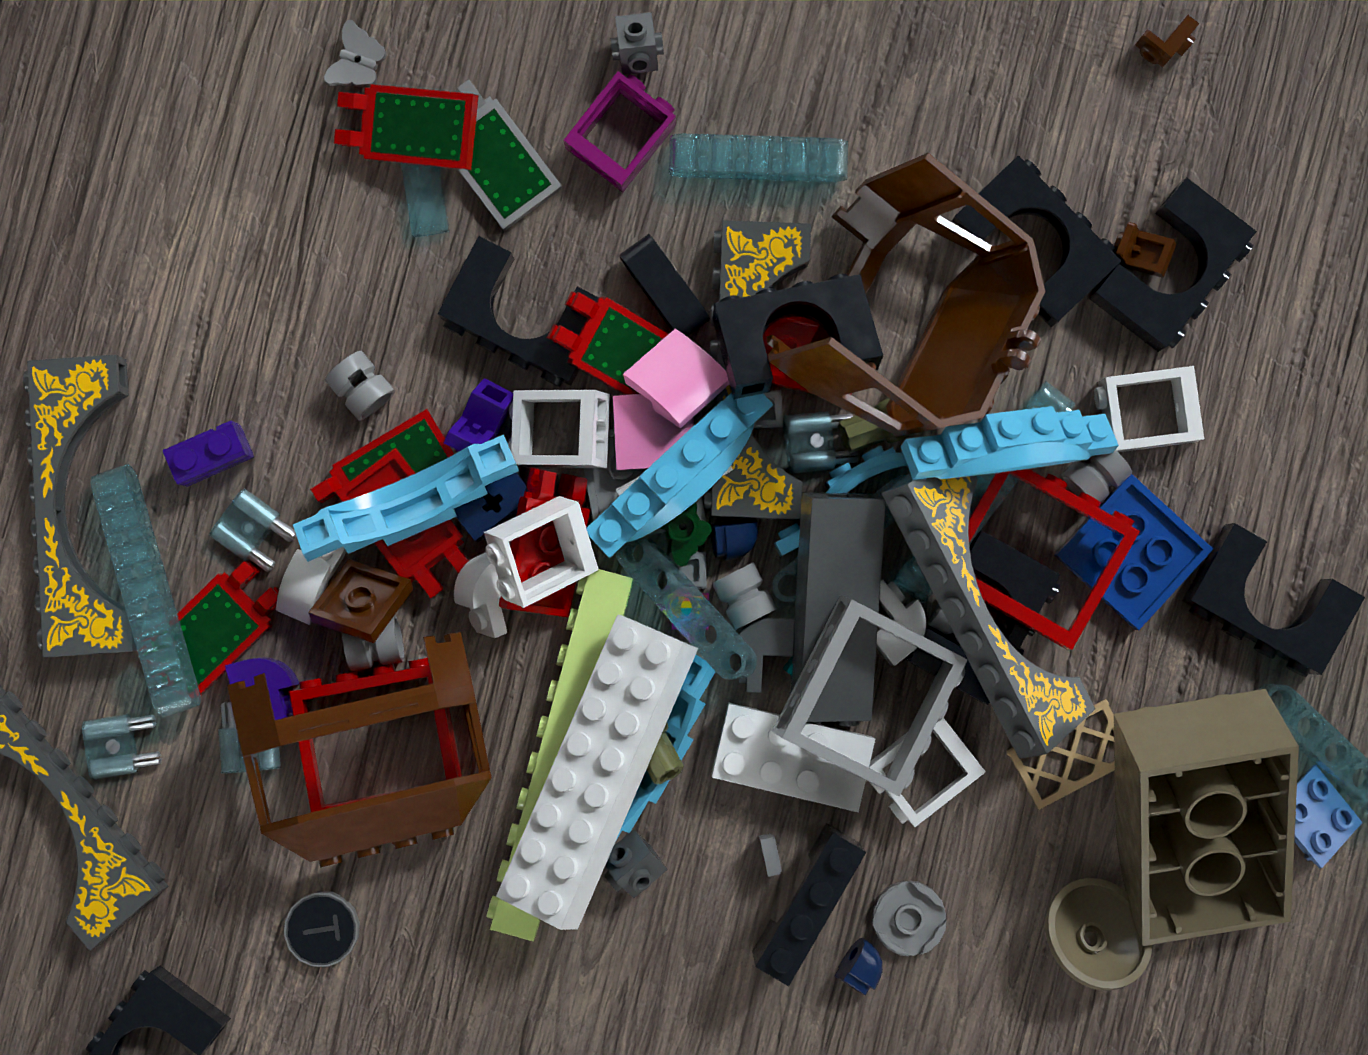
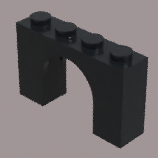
M1018 155L978 194L1008 219L1018 215L1038 216L1048 221L1058 232L1063 248L1062 260L1054 275L1044 283L1045 294L1039 304L1040 311L1038 313L1050 327H1053L1107 276L1121 260L1116 256L1117 249L1105 238L1100 239L1091 230L1092 224L1087 217L1080 212L1074 213L1065 203L1067 199L1064 194L1053 185L1049 187L1040 178L1041 172L1037 166L1028 159L1024 161ZM969 205L963 207L951 221L983 241L997 229L996 226Z
M1187 177L1174 188L1155 214L1184 235L1196 251L1198 270L1190 288L1185 292L1177 294L1161 293L1147 286L1118 264L1089 297L1092 302L1157 352L1167 346L1174 348L1187 332L1182 328L1190 317L1195 320L1209 304L1205 297L1212 288L1218 291L1231 276L1227 269L1234 260L1241 262L1250 252L1254 245L1249 241L1257 232Z
M478 236L437 313L445 321L443 327L461 337L465 332L477 337L478 339L475 344L495 354L496 350L500 349L510 354L508 361L524 370H528L531 365L543 371L541 378L557 387H560L562 382L571 386L580 369L567 362L569 359L567 356L570 351L548 339L549 332L540 337L523 339L506 333L497 324L494 315L495 297L515 259L512 252ZM578 286L574 291L575 293L580 292L595 302L599 298ZM566 306L556 325H561L579 336L588 318Z
M838 274L830 277L827 281L817 283L802 281L796 283L791 288L782 290L767 288L757 292L755 295L742 298L738 295H731L714 303L712 320L733 399L770 392L773 375L763 335L773 323L783 318L803 317L818 323L826 330L830 337L834 338L866 364L873 362L876 365L875 370L879 369L882 361L883 352L860 274L853 276Z
M1236 523L1225 524L1212 546L1213 550L1204 560L1182 599L1183 602L1191 606L1189 612L1207 622L1213 618L1223 624L1221 629L1223 632L1238 640L1246 637L1255 642L1254 649L1269 658L1274 659L1276 655L1288 661L1286 667L1303 677H1307L1308 673L1322 675L1365 597L1334 579H1320L1303 612L1293 623L1280 629H1273L1263 625L1252 615L1247 606L1245 584L1267 541Z
M984 531L976 532L969 545L972 567L975 574L990 581L1003 594L1038 614L1045 602L1050 604L1054 600L1060 588V585L1056 583L1060 576L1059 573ZM1009 618V624L1004 636L1023 656L1024 649L1020 647L1026 636L1032 637L1035 632ZM928 628L925 629L923 637L967 659L960 646ZM918 647L906 658V661L935 677L943 663L941 659ZM967 659L964 666V678L955 688L975 700L989 705L990 701Z
M826 823L808 854L810 865L791 903L778 922L770 919L752 950L756 968L788 987L790 986L866 854V851L858 841Z
M160 965L150 973L144 970L131 986V989L135 991L133 996L127 1003L122 1000L108 1017L113 1023L105 1033L99 1031L87 1045L86 1050L90 1052L89 1055H120L122 1043L131 1030L140 1027H155L169 1033L195 1054L202 1055L210 1048L231 1018Z

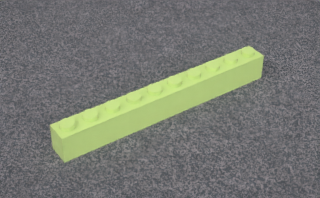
M599 569L578 582L576 594L582 595L579 609L572 608L568 618L566 629L572 631L569 645L562 644L556 665L562 667L559 681L552 679L546 701L552 702L549 717L542 715L536 737L542 738L539 753L532 751L526 773L533 774L529 789L522 787L516 809L522 810L519 825L512 823L506 845L513 848L509 861L502 860L496 880L502 883L614 621L618 614L625 615L634 578ZM492 896L486 916L493 919L490 930L534 941L540 919L496 896Z

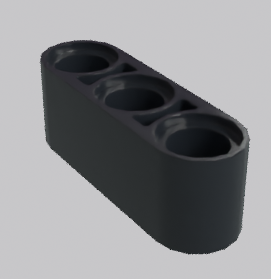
M647 234L619 254L629 273L671 331L677 329L685 336H688L710 320L702 304L650 234Z

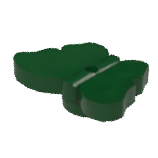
M696 502L660 527V529L666 530V537L672 540V556L676 564L681 567L687 565L691 556L698 551V545L704 544L712 531L711 525L707 521L700 520L696 514ZM684 523L686 528L680 530L679 524Z

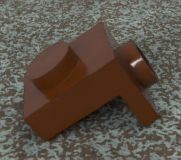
M1187 15L1166 42L1147 29L1135 45L1140 49V54L1145 60L1152 64H1159L1163 68L1175 53L1182 57L1193 44L1196 38L1191 33L1199 23Z
M1128 222L1125 231L1118 234L1114 246L1117 249L1116 256L1121 260L1120 264L1124 268L1164 278L1177 244L1174 239L1140 231L1136 223Z

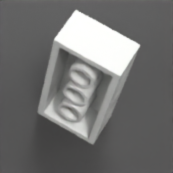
M728 702L711 772L712 778L859 812L866 782L865 779L773 733L772 730L780 714ZM806 722L801 732L802 735L869 768L875 738L827 725L821 726Z

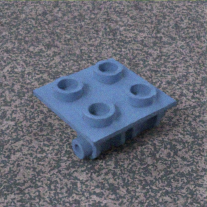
M1315 764L1297 782L1294 843L1305 854L1304 858L1307 861L1312 860L1321 869L1362 824V821Z

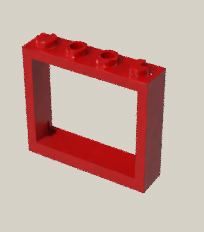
M1033 468L995 473L969 518V542L1009 474L1122 536L1068 630L976 578L985 604L1064 649L1072 650L1140 531L1132 527L1134 521L1128 516L1114 511L1112 515L1099 508L1100 501L1083 492L1079 496L1066 490L1068 484L1048 473L1045 478L1032 471Z
M428 658L408 661L410 669L395 671L394 664L372 668L373 676L363 678L358 677V671L335 675L336 683L322 685L321 678L299 682V690L289 691L293 715L308 713L307 699L428 677L429 684H433ZM450 709L434 710L446 780L462 777ZM313 739L298 742L311 813L395 793L389 792L325 805Z

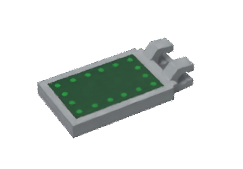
M468 79L457 89L460 93L479 95L471 170H457L505 232L560 191L562 185L498 100H492L490 96L484 100Z

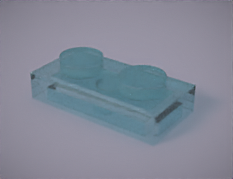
M401 163L412 236L416 238L450 232L440 167Z

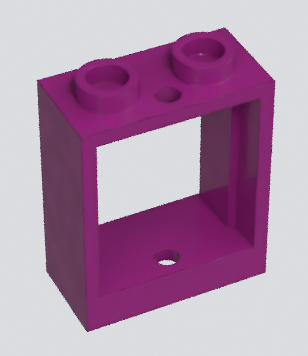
M617 71L563 141L566 150L623 193L676 126V115L673 114L675 109L666 100L659 96L654 99L644 91L646 89L645 85L631 74L625 77ZM620 94L660 124L626 169L585 139Z

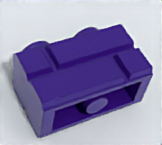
M232 420L217 426L216 431L210 429L163 450L174 480L178 485L186 487L254 458L241 425Z

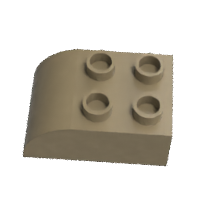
M1266 689L1231 695L1221 694L1206 699L1158 707H1143L1134 711L1114 714L1116 838L1124 887L1128 894L1130 911L1142 946L1291 922L1299 746Z

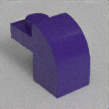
M484 378L471 392L462 416L448 431L444 444L454 448L458 453L470 445L482 444L496 438L509 414V408L513 402V393Z
M264 657L225 665L230 684L245 681L246 687L255 685L254 676L265 673L275 720L294 716L290 695H287L286 688L299 685V681L293 670L285 663L277 659Z

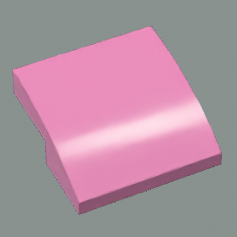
M677 329L669 333L623 374L625 383L651 400L654 411L679 428L683 427L729 385L725 369L705 350Z
M642 394L613 396L616 470L648 469L694 426V417L683 427L679 428L654 411L652 401Z

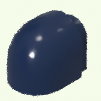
M736 520L710 524L712 527V549L715 558L723 557L725 561L743 557L753 549L757 541V520Z
M864 938L858 939L844 956L834 976L866 996L870 988L876 989L883 973V962L879 952Z

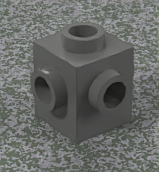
M652 12L615 16L617 37L610 38L613 61H621L622 74L658 71L657 55H664L662 33H654Z
M633 829L613 846L605 865L608 871L604 876L617 892L623 888L630 896L635 898L668 869L653 847Z

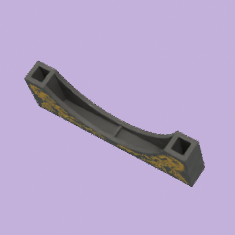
M722 220V231H714V253H721L720 267H713L712 289L719 290V301L731 295H738L742 298L755 295L763 289L774 288L792 274L808 267L810 261L811 224ZM712 304L711 309V326H714L712 320L714 304ZM710 340V356L725 369L718 340ZM730 385L714 398L715 406L732 393ZM751 434L743 450L731 465L733 470L721 476L705 493L704 509H711V518L799 521L801 516L802 481L789 475L777 466L764 453Z
M101 355L27 361L28 371H25L23 374V384L25 391L29 393V407L25 411V421L28 429H31V444L27 447V458L30 466H33V481L29 484V495L31 501L35 503V517L31 521V532L33 538L37 539V554L33 558V569L35 575L39 576V591L35 595L36 610L38 613H41V628L37 632L38 647L40 650H43V657L139 651L143 647L141 614L126 608L112 599L86 572L71 542L65 511L67 478L71 463L81 441L104 412L129 396L127 359L118 355Z
M909 473L882 492V495L1019 759L1048 754L1095 710V707L1080 677L1058 676L1035 666L1010 644L990 615L976 582L969 549V512L973 492L978 481L977 476L949 479L932 477L913 480Z
M0 685V754L13 759L37 776L56 798L66 815L76 845L78 861L76 892L66 923L90 951L101 945L169 887L164 881L165 874L153 861L148 862L141 854L140 850L142 847L137 839L130 833L125 834L116 824L118 818L108 806L104 804L101 806L92 795L94 789L90 783L81 776L77 777L69 768L71 763L68 757L60 749H53L45 739L47 733L37 721L29 720L22 712L23 704L18 697L10 691L6 692Z

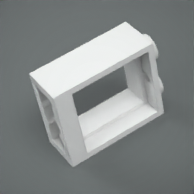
M1194 366L1111 376L1098 381V387L1094 390L1095 404L1098 410L1102 409V414H1106L1119 445L1115 449L1117 452L1195 443L1204 439ZM1171 380L1179 433L1124 440L1116 387Z
M514 390L513 402L509 408L512 420V437L509 439L508 446L517 466L526 468H607L610 394L597 390ZM534 402H581L578 455H532Z
M558 496L484 532L488 544L486 546V554L490 562L495 566L499 578L496 584L500 595L506 601L523 608L599 570L579 502ZM553 521L565 561L521 582L509 541Z
M944 717L936 723L932 732L964 773L916 811L911 808L902 795L899 797L871 783L879 794L886 791L894 802L889 808L902 824L908 820L916 827L986 772ZM907 733L872 759L869 768L886 776L882 769L895 759Z

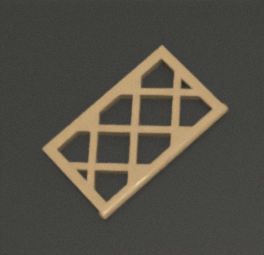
M1106 699L1095 704V710L1089 715L1091 716L1102 710L1107 720L1103 733L1084 727L1086 721L1084 719L1075 728L1069 751L1056 746L1051 750L1067 756L1061 777L1041 771L1046 754L1039 755L1036 767L1031 768L1023 765L1013 747L1006 751L1007 755L1011 757L1038 810L1115 770V761L1111 763L1102 761L1108 740L1114 742V736L1110 735L1111 730L1114 733V714ZM1082 732L1102 738L1095 759L1076 753ZM1074 758L1094 764L1090 774L1076 781L1068 779ZM1028 772H1029V773H1033L1032 780H1031V778H1030ZM1042 776L1058 781L1057 791L1041 799L1036 789L1039 777Z

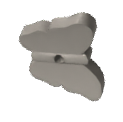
M347 20L342 28V40L345 49L340 51L341 60L335 62L327 69L324 80L329 86L341 85L350 87L354 84L356 87H370V84L377 83L375 71L378 66L377 64L382 63L386 59V50L374 37H369L365 30L359 28L353 20ZM361 58V61L357 63L356 60Z

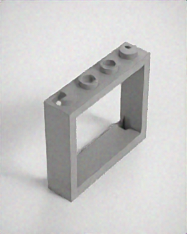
M840 595L772 732L900 797L903 789L908 788L913 780L914 767L920 755H923L930 746L931 733L936 723L947 712V700L953 688L957 687L964 678V666L967 659L872 609ZM859 617L943 661L886 776L801 734Z

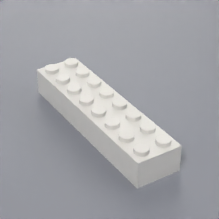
M617 615L496 897L560 930L579 928L698 648L630 618Z

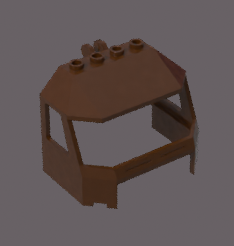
M926 153L866 179L855 190L859 197L847 210L840 206L831 216L863 242L847 275L860 274L866 294L886 255L916 224L978 254L946 287L897 386L878 373L873 362L866 364L842 344L830 337L820 325L810 344L794 349L788 347L774 335L767 336V344L773 348L768 353V359L771 364L809 392L892 433L896 437L984 418L991 411L994 405L993 398L1000 384L1008 377L1009 368L1015 370L1028 368L1032 358L1021 349L1027 351L1033 350V348L1036 349L1041 342L1038 333L1030 329L1027 330L1030 322L1038 315L1040 311L1039 304L1045 294L1034 239L930 153ZM969 205L1008 236L1011 241L996 246L990 245L940 215ZM870 388L878 389L890 398L886 406L888 415L852 396L850 393Z
M461 632L444 635L445 642L436 643L435 636L423 637L433 684L275 720L265 673L254 676L255 685L246 687L245 681L227 685L261 834L309 862L319 860L320 868L343 862L342 854L354 851L357 852L358 858L380 853L381 845L391 842L395 849L418 844L416 836L431 833L432 840L455 835L453 827L462 825L492 778ZM463 705L478 773L271 823L257 753L407 716Z

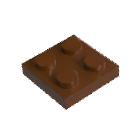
M348 559L308 614L311 621L316 624L375 643L412 592L413 586L408 578Z

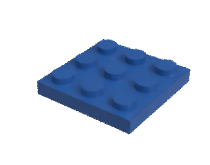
M1131 474L1099 506L1100 509L1111 515L1114 511L1128 516L1134 521L1132 527L1140 531L1104 593L1102 600L1132 628L1140 630L1209 555L1213 548ZM1088 518L1054 556L1092 589L1122 536Z

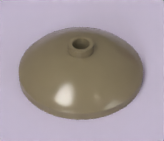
M1084 878L1069 883L1057 892L1051 900L1045 920L1048 945L1057 963L1071 978L1092 989L1111 991L1133 983L1143 974L1151 958L1152 945L1142 946L1130 911L1127 891L1107 880ZM1084 936L1089 938L1091 946L1086 943Z

